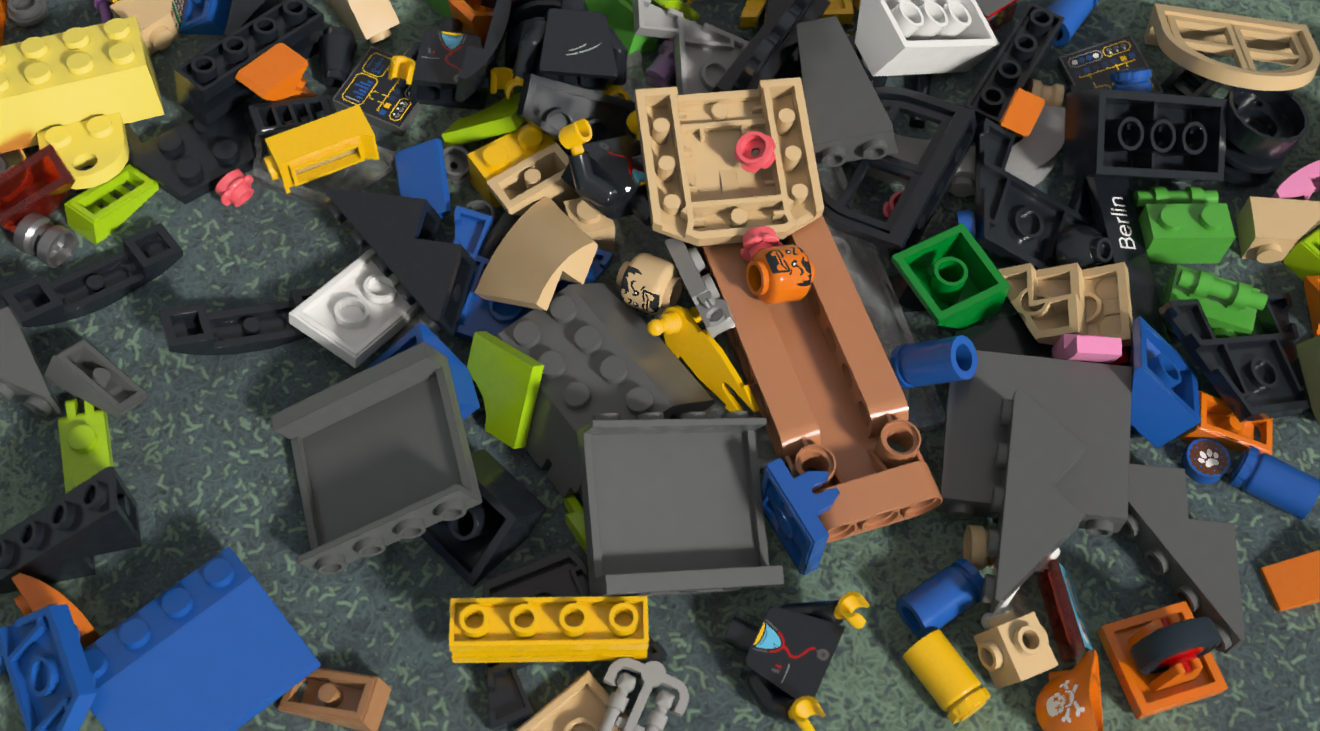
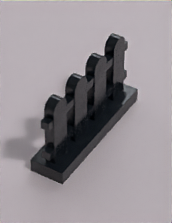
M783 0L715 85L712 92L758 89L760 80L773 79L799 46L796 23L820 19L831 2L828 0Z

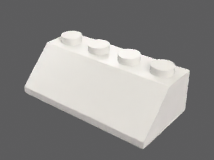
M861 0L855 44L862 56L864 66L870 71L872 76L967 72L1000 46L976 0Z

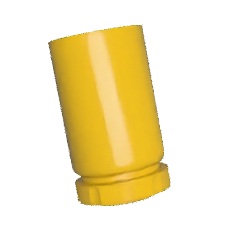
M940 629L920 639L902 657L943 711L948 712L947 717L952 724L962 722L972 716L991 697V694L985 687L981 688L979 679Z

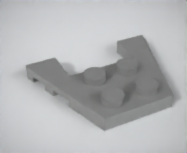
M634 0V35L667 38L674 41L678 95L712 92L715 85L749 44V41L708 23H704L701 26L687 20L682 12L671 7L667 11L650 4L651 0Z

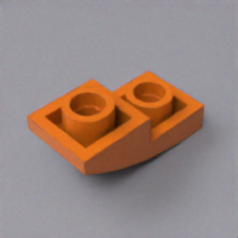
M22 573L11 578L21 593L13 599L24 616L48 605L68 604L73 622L79 629L80 642L84 649L102 637L70 600L48 584Z

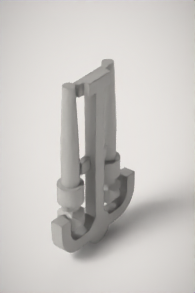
M627 657L617 659L610 665L603 680L606 684L616 686L617 690L610 694L606 703V708L608 709L598 731H612L614 726L623 731H663L668 720L666 716L668 711L682 718L689 702L688 689L682 681L666 674L665 667L658 661H649L644 664ZM624 669L639 674L643 683V687L628 720L619 715L623 714L629 702L627 695L634 690L636 678L624 672L617 679V673ZM663 685L674 690L678 695V702L674 704V694L666 690L660 691L655 699L656 708L655 710H650L645 721L647 727L644 728L637 724L652 688Z

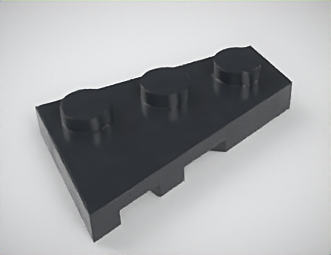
M525 74L516 115L559 144H561L558 137L560 130L564 126L580 119H586L592 129V139L584 144L625 135H631L635 139V134L627 126L628 116L636 110L635 102L534 74Z

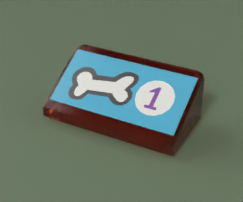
M1056 559L1049 560L1037 577V581L1061 662L1081 661L1087 651L1093 650V646L1070 572Z

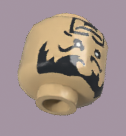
M640 253L631 262H624L619 269L616 280L617 285L621 286L620 293L623 302L628 306L651 315H660L668 307L676 306L684 287L683 279L679 276V271L674 263L649 253Z

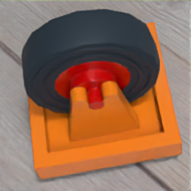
M1186 601L1102 625L1096 632L1136 720L1221 694L1228 689L1224 677L1211 653L1221 643L1220 634L1210 618H1194Z

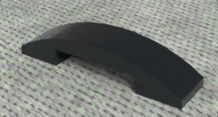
M481 0V6L494 9L485 46L482 49L467 45L454 100L463 102L483 84L494 68L503 46L511 9V0Z
M159 223L122 239L123 251L49 283L41 274L0 292L1 298L23 328L69 321L112 305L159 277L183 256V250L165 227Z
M322 286L291 290L289 301L207 313L204 303L159 310V318L168 349L171 352L191 355H231L272 349L307 338L309 336L289 323V312Z

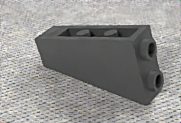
M837 16L796 23L803 91L817 167H837L845 162L861 159L876 160L886 155L898 153L893 124Z

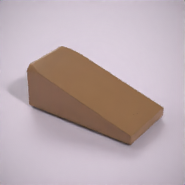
M318 668L282 695L278 710L359 731H378L391 688L378 676ZM308 681L302 701L299 703L297 700V690L303 682Z

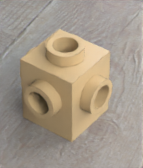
M1010 610L986 620L990 629L973 636L978 647L979 659L988 670L996 690L1059 666L1049 645L1047 632L1039 623L1035 611L1016 618L1014 611Z

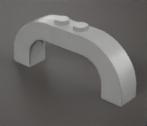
M1044 105L1030 135L1025 138L1021 137V141L1012 146L1005 167L1007 172L1033 187L1050 173L1064 145V107ZM895 134L898 153L890 154L889 156L918 165L931 140ZM970 146L946 192H950L958 197L975 196V146ZM850 161V162H849V163H851V164H852L854 167H856V168H857L858 165L860 164V163L855 162V161ZM869 167L866 175L877 180L900 186H906L909 181Z

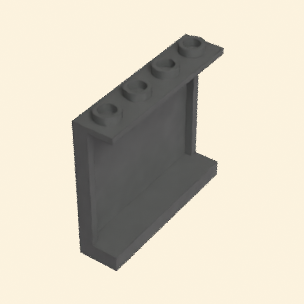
M424 341L271 415L273 431L291 440L311 551L296 557L297 564L316 570L320 574L329 575L341 572L346 568V564L354 560L381 554L386 550V546L401 539L421 536L425 533L426 528L441 521L461 518L466 514L467 509L483 503L448 359Z
M976 350L977 369L974 376L968 380L948 383L940 494L943 502L936 508V511L947 512V516L955 520H971L974 516L992 518V521L997 524L998 513L991 512L990 506L994 484L1001 485L1002 469L995 468L998 441L1005 442L1006 427L999 426L1002 399L1012 400L1015 390L1020 387L1087 445L1079 461L1053 486L1085 515L1078 529H1085L1086 534L1097 537H1107L1113 535V533H1118L1128 520L1132 367Z
M747 411L727 412L722 414L721 418L707 419L706 412L683 413L679 415V419H664V413L648 412L637 415L636 420H621L619 413H601L593 415L592 421L577 430L591 597L664 596L760 590L784 584L783 566H769L755 430L767 425L766 418H749Z

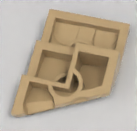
M543 197L532 205L505 235L487 264L474 293L485 300L547 311L558 281L584 284L598 244L583 232L553 200Z
M1078 262L1035 270L1031 263L998 269L1011 286L1007 294L1008 299L1038 343L1054 346L1063 334H1079L1121 338L1122 347L1131 346L1133 317L1129 271L1125 262L1083 270Z

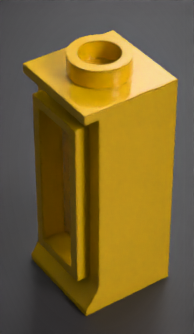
M359 104L265 138L269 156L263 157L271 180L280 179L287 194L291 193L290 187L302 185L366 161L365 159H380L375 134Z

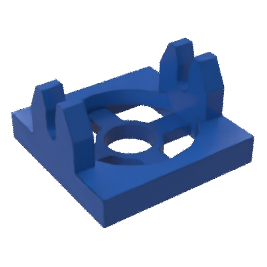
M778 458L766 464L761 484L764 516L799 573L806 575L818 569L829 537L818 516L830 510L840 492L837 488H832L819 494H814L812 491L820 488L828 480V473L826 471H808L793 478L782 459Z

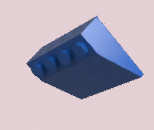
M229 546L83 650L88 666L94 673L97 695L90 710L106 731H236L321 666L285 616Z

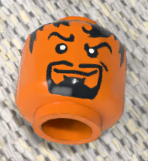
M793 244L759 249L746 269V280L751 293L765 304H779L803 299L815 278L813 262L801 248Z

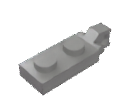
M675 238L664 241L710 336L715 338L716 335L736 327L727 301L717 299L721 296L710 274L708 273L704 276L700 274L701 271L707 268L696 246L687 249L684 241Z

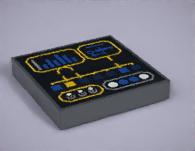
M1131 34L1060 56L1057 63L1068 86L1075 85L1097 89H1111L1114 83L1110 82V74L1116 73V71L1135 68L1150 69ZM1151 70L1152 77L1149 80L1152 82L1153 93L1163 94V90Z
M371 45L334 95L332 101L337 111H342L359 104L369 124L403 137L424 104L409 102L411 85L406 84V80L398 78L387 79L391 58L396 55Z

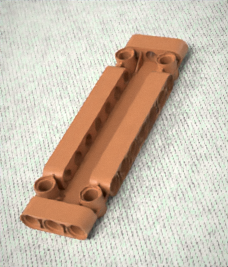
M823 215L784 239H779L783 246L793 244L801 248L814 264L815 278L807 295L798 301L765 304L751 293L746 280V269L750 261H745L741 257L742 243L696 246L707 268L702 271L703 275L710 274L721 296L717 299L726 300L732 311L736 327L730 328L726 332L747 384H749L758 404L759 414L761 418H766L767 425H765V428L777 456L781 459H786L793 478L804 474L803 469L814 468L828 473V480L820 488L813 490L814 494H819L832 488H837L840 492L830 510L818 516L829 534L827 543L917 517L937 508L943 502V498L919 450L922 440L920 432L915 425L908 421L909 409L905 395ZM888 444H899L906 452L895 451Z

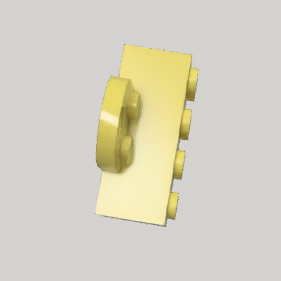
M136 16L114 18L101 24L83 28L75 27L65 32L44 37H31L22 42L0 46V154L39 145L40 159L50 180L60 187L85 189L110 181L123 170L128 162L129 146L124 124L165 115L153 61ZM95 165L88 170L80 171L84 167Z

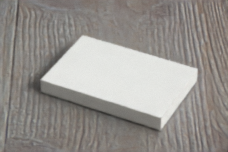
M372 247L289 312V323L355 369L406 326L422 308L417 301L413 305H409L395 289L394 285L400 280L394 273L387 278L370 258L376 252Z

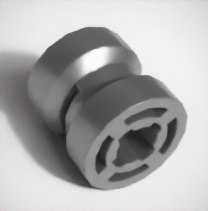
M33 212L26 215L19 222L14 232L13 242L15 247L28 255L37 254L40 262L49 267L58 268L74 253L77 245V236L74 231L62 225L54 226L50 218L38 212Z

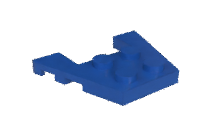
M456 206L454 211L455 237L453 243L462 244L476 261V265L455 337L472 342L474 332L487 331L496 337L498 333L532 311L533 308L485 300L474 293L490 261L488 258L481 257V254L494 224L493 217ZM597 248L584 284L596 283L611 265L613 260L611 252ZM558 281L557 287L553 295L567 287L569 284L576 283Z
M68 604L48 605L14 620L15 624L0 627V675L7 669L26 731H79L97 695L94 673L88 666L80 642V632L73 622Z

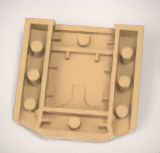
M801 77L760 80L758 89L683 95H678L677 86L635 90L634 100L652 231L695 246L742 243V237L748 230L760 226L774 229L776 236L779 239H784L822 216L824 204ZM750 131H758L769 135L776 144L774 150L776 157L773 164L767 169H759L756 173L743 170L741 162L736 161L734 154L740 137ZM755 149L752 155L757 156L760 151Z

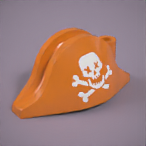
M1096 649L1087 651L1081 661L1071 670L1049 672V682L1039 693L1035 709L1037 721L1043 731H1104L1099 658Z

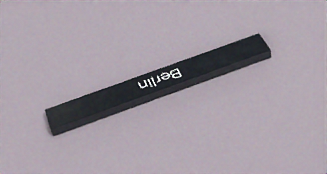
M1070 85L1064 92L1065 102L1066 93L1097 88ZM1086 177V187L1097 231L1103 237L1108 238L1113 245L1112 259L1105 263V265L1125 262L1129 271L1133 320L1141 316L1171 345L1165 320L1159 312L1161 305L1128 179ZM1126 346L1130 363L1131 346Z

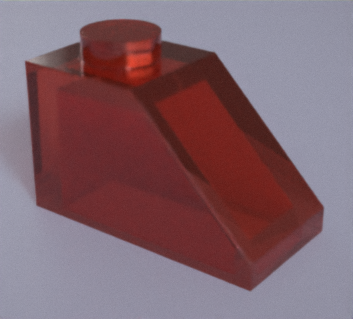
M49 144L0 175V226L15 232L19 222L30 213L38 212L46 217L55 212L76 180L52 144Z

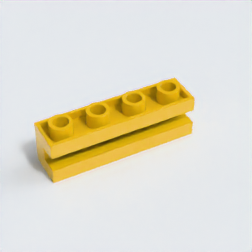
M648 596L450 598L449 649L452 652L453 663L616 661L625 657L637 661L647 660L649 645Z

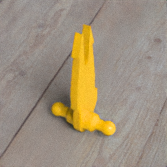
M678 305L668 307L658 319H652L648 322V333L652 336H659L663 333L667 347L678 359L682 358L697 378L726 404L724 407L729 412L744 411L727 387V384L754 413L760 410L749 384L745 385L724 350L710 336L706 329L702 330L697 324L702 321V318L695 306L690 309Z

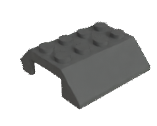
M612 282L587 283L583 285L569 284L553 295L547 311L533 309L496 336L544 365L527 442L524 448L542 470L550 467L546 476L564 499L575 493H582L577 430L592 421L593 415L619 413L621 420H636V416L642 413L661 412L664 413V419H679L680 414L704 412L714 404L712 397L660 337L652 336L648 333L647 322L633 307L623 302L620 291Z

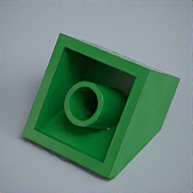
M963 223L891 257L892 263L937 326L967 329L998 314L1011 287Z

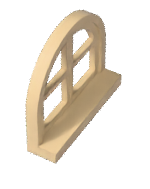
M1154 3L1144 35L1145 44L1159 46L1172 61L1181 67L1207 79L1245 89L1260 91L1297 89L1309 84L1314 79L1320 64V52L1307 25ZM1197 51L1233 57L1236 67L1213 60ZM1253 60L1290 65L1292 67L1274 71L1256 70Z

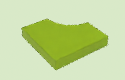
M521 92L510 95L509 100L504 97L498 103L482 111L457 119L441 134L446 147L459 146L516 131L525 122V120L516 115Z
M487 331L474 332L467 368L483 396L486 411L485 431L513 449L524 448L527 442L544 365Z

